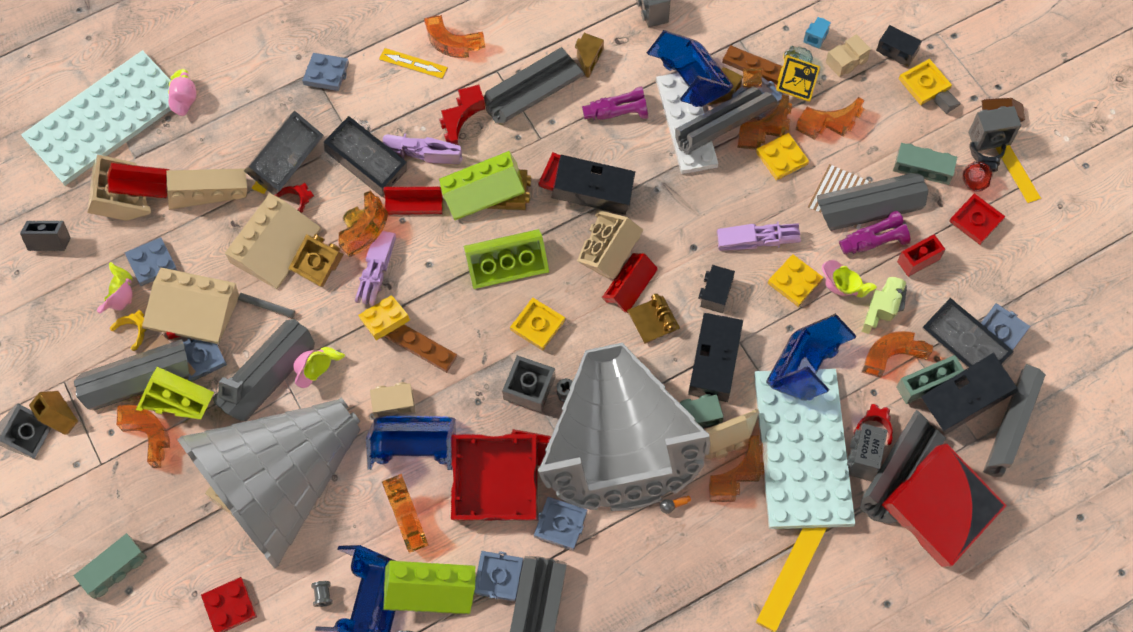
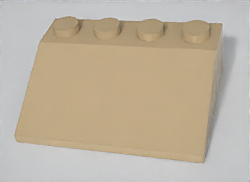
M269 193L226 250L225 255L234 266L278 289L291 272L288 268L306 234L310 236L318 235L321 227L284 200Z
M160 268L153 282L142 327L166 333V331L172 332L177 336L219 344L238 301L239 292L237 285L234 282Z

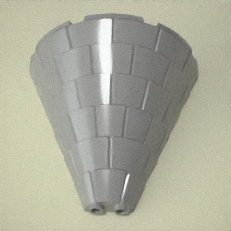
M624 343L608 345L585 351L538 472L547 488H553L556 491L557 497L575 506L591 510H597L600 506L610 507L611 511L637 509L660 502L663 495L669 492L676 494L693 481L704 466L703 459L705 455L709 454L710 437L709 433L695 421V418L665 389V386L651 374V371L636 358Z
M342 398L312 405L308 408L261 417L257 420L184 435L177 439L198 470L274 569L279 566L289 545H292L315 502L321 497L330 478L335 474L344 455L360 431L357 425L360 423V420L354 412L350 414L347 411L348 405Z

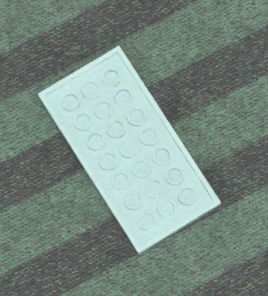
M142 50L22 133L21 136L66 186L94 165L97 154L108 156L171 111L168 104V90L171 80Z
M836 369L755 371L754 378L757 408L759 410L758 420L769 529L854 527L855 518Z

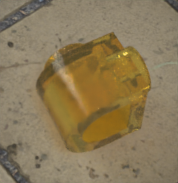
M357 206L344 214L343 221L350 233H359L369 228L366 220L369 218L364 209L360 210Z

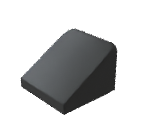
M949 91L937 94L934 100L946 114L961 104Z

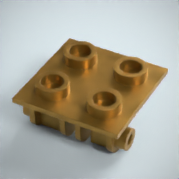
M658 293L651 296L652 300L627 310L644 344L680 329L664 296H659Z

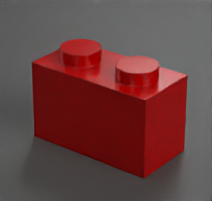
M933 234L903 250L897 263L909 277L941 260L946 249L936 235Z

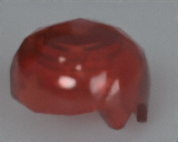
M973 161L963 170L962 180L965 186L972 191H983L990 186L993 175L987 164L981 161Z

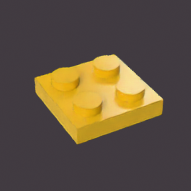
M930 58L899 76L900 82L920 105L932 100L937 94L948 91L952 86Z
M789 133L756 150L757 155L776 181L809 163V160Z
M792 254L773 274L767 284L799 307L822 282L824 277Z
M392 295L358 315L361 322L376 341L410 321L408 314Z
M532 297L510 326V331L543 351L565 322V317Z

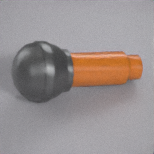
M688 495L674 500L665 499L661 502L660 509L663 513L670 514L675 508L688 504L691 498Z

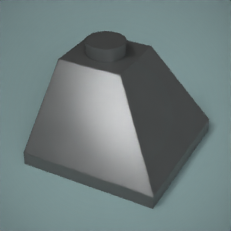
M17 403L0 421V446L35 459L51 427L38 421L32 410Z

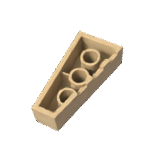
M245 168L167 171L169 210L247 198Z

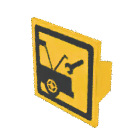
M786 55L778 78L776 91L810 102L820 66Z

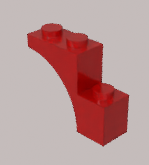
M479 84L459 89V97L456 98L458 106L441 110L442 118L439 121L441 128L446 129V134H444L446 142L459 146L458 136L463 124L475 113L485 110L484 97Z

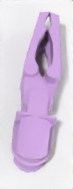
M404 133V137L389 134L383 137V143L396 154L402 155L403 159L407 155L424 160L427 163L460 164L462 162L461 146L429 137L426 139L407 138L406 133Z
M777 222V224L764 226L747 224L717 229L719 251L757 249V246H778L780 248V244L801 242L799 223L779 225V222Z
M375 231L366 256L367 268L363 270L362 276L359 277L360 285L355 298L356 303H360L362 299L363 304H368L370 301V305L374 306L378 291H381L380 287L384 277L382 270L387 271L396 240L395 233Z

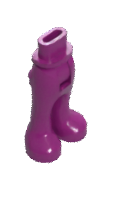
M642 86L636 87L631 92L608 98H600V100L590 102V105L582 106L584 120L593 118L594 121L595 116L599 120H605L628 113H638L641 119H648V110Z
M898 211L890 213L887 219L846 235L845 239L839 241V245L845 255L851 252L855 254L856 251H868L893 240H898L902 245L910 244L911 238L907 225L903 224L902 215ZM894 228L893 230H890V231H888V232H886V233H883V234H881V235H875V234H877V233H879V232H882V231H884V230H888V229Z

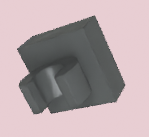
M222 377L219 381L218 397L237 404L241 400L243 381L238 383L233 381L232 377L229 379Z

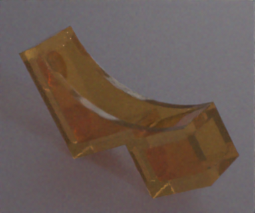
M782 95L778 107L769 116L758 121L745 122L740 125L737 148L757 150L761 143L765 144L766 135L781 137L785 134V130H789L790 119H787V115L791 114L792 103H789V95Z
M858 97L849 106L836 111H820L807 106L799 117L795 130L814 140L819 134L822 135L826 128L844 137L847 131L851 132L856 124L855 119H860L865 110L863 108L865 100Z
M759 435L750 436L748 452L738 466L723 474L710 475V502H735L736 496L740 495V482H759L761 475H764V462H760V455H763V442H759Z

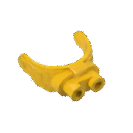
M140 310L135 314L131 313L129 316L118 318L110 326L112 332L124 324L138 326L136 342L130 348L132 351H136L142 344L144 332L147 330L142 327L144 314Z

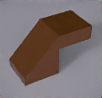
M1013 98L984 99L981 101L982 110L1015 106L1020 122L1025 120L1023 104Z

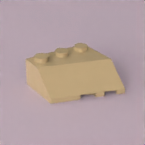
M97 154L92 169L87 213L125 221L150 214L151 210L147 205L146 196L108 192L107 174L110 164L136 165V163Z
M597 210L595 214L597 217L596 223L591 224L589 229L592 232L591 236L584 242L577 261L604 277L614 279L625 259L629 257L633 246L640 239L643 229L628 217Z

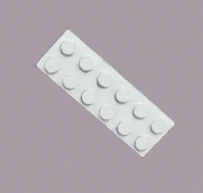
M692 70L657 76L656 83L681 174L718 168L719 163L712 141L686 154L684 151L679 150L675 138L676 128L704 114Z

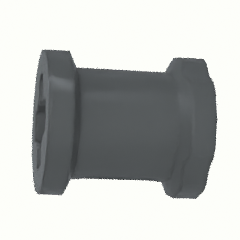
M565 378L557 383V395L560 401L565 402L573 382L572 380Z
M318 581L311 584V588L314 589V607H326L333 604L329 593L330 581Z

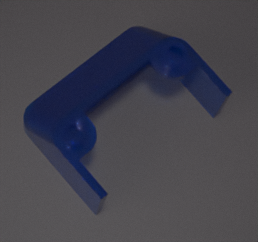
M663 30L646 52L650 56L660 58L667 70L677 71L689 88L680 98L681 102L692 104L695 107H703L728 94L733 88V84L706 48L694 39Z
M836 313L798 329L789 338L766 383L773 390L802 401H810L814 397L829 392L830 389L816 374L823 360L835 357L839 352L838 349L841 344L856 338L855 333Z
M382 416L375 418L366 437L367 470H372L374 462L387 464L393 459V456H434L435 461H438L439 464H447V470H452V435H456V419L447 416Z
M361 545L338 546V551L353 556L351 571L356 577L361 578L350 619L341 618L337 620L334 627L316 626L315 631L391 632L396 611L384 610L385 567L389 561L396 560Z

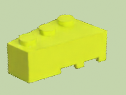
M157 367L147 384L136 410L142 411L146 409L160 414L167 412L174 413L175 416L202 419L214 392Z

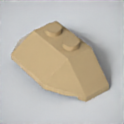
M758 408L706 429L705 431L709 433L710 449L709 454L705 455V458L713 459L716 457L721 459L728 455L730 451H740L746 448L758 419Z

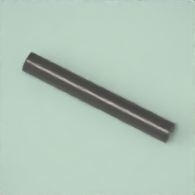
M244 293L239 294L238 300L291 318L295 316V310Z

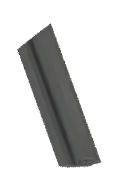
M561 47L487 90L484 95L486 111L495 123H505L585 74Z
M756 87L748 89L676 128L675 138L679 150L684 151L686 154L696 150L777 106V99L768 92L762 94L761 90Z
M910 173L817 195V201L830 231L888 218L890 213L894 211L905 214L921 210L926 206L929 190L924 182L923 175Z
M296 319L285 320L233 375V381L238 383L243 381L241 400L235 404L219 398L217 392L213 397L214 404L228 415L240 421H247L294 370V362L298 356L314 349L315 342L309 330Z
M182 339L81 373L74 380L76 397L87 409L95 411L142 395L157 367L184 379H189L187 356Z
M1026 364L1024 369H1022L1016 383L1018 392L1011 396L983 473L993 477H1002L1006 468H1010L1013 464L1046 376L1039 368Z
M916 410L862 497L860 509L874 521L888 524L897 521L882 504L902 483L913 475L917 466L936 446L942 445L946 439L945 436L929 424L928 420L919 411Z
M539 556L524 557L510 632H555L567 563Z

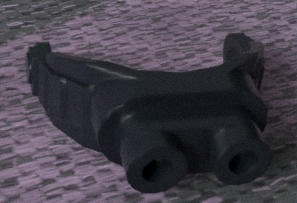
M970 142L969 148L971 155L977 161V165H979L980 171L990 169L991 172H997L1000 160L1005 154L1006 145L1002 144L1001 154L994 157L984 156L974 148V142Z

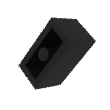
M889 25L880 38L876 51L909 67L920 49L922 40Z
M26 221L20 232L28 251H65L71 239L64 221Z
M712 265L711 270L706 271L704 277L706 286L701 288L698 297L701 300L700 307L720 313L724 312L735 271Z

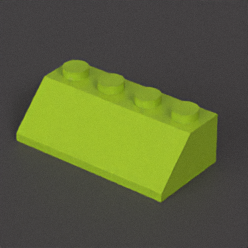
M510 151L439 179L443 196L454 220L525 193L517 162Z
M539 229L463 246L473 289L549 272L543 237Z
M389 561L385 567L384 610L470 614L475 591L476 566Z

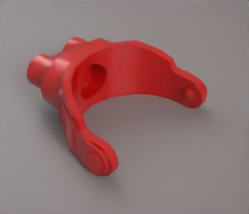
M305 182L293 187H284L274 195L278 198L289 193L298 195L300 197V206L298 208L300 213H303L305 205L314 197L311 190L307 191L309 188Z
M871 404L870 410H867L864 418L858 422L857 427L854 429V434L856 429L859 430L862 423L877 421L888 430L887 445H891L893 429L890 422V409L887 407L880 409L878 405Z

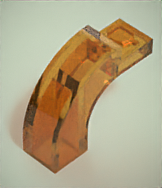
M442 15L424 18L430 43L444 55L455 58L469 57L468 51L485 48L483 31L466 35H455L445 28Z
M371 190L364 193V212L360 219L351 227L339 232V247L349 257L369 247L381 234L387 222L388 212L382 206L381 199L375 196Z
M899 331L887 334L877 340L870 348L861 373L881 378L885 371L887 360L898 354H906L928 360L932 353L933 345L922 340L915 341V333Z
M135 405L118 406L116 425L122 432L141 431L146 433L148 436L147 462L152 468H161V462L165 458L163 448H170V438L164 425L149 410H136L137 406Z
M402 474L382 481L408 552L411 553L429 546Z

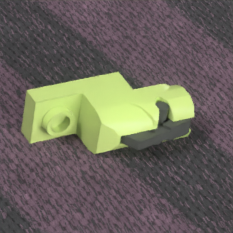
M889 277L881 291L875 290L862 332L869 334L872 327H877L879 319L891 321L898 312L904 310L907 291L906 281L897 277Z

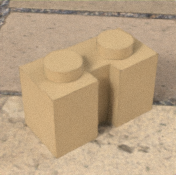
M856 34L846 40L842 46L838 45L830 50L827 54L826 64L841 77L845 73H851L856 66L865 64L869 59L868 56L871 48Z
M400 382L390 387L377 386L375 389L370 390L372 412L375 420L392 417L391 415L416 413L413 390L410 383Z

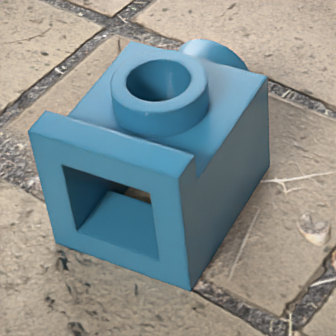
M817 17L815 23L811 22L806 30L803 42L820 49L829 32L831 22Z

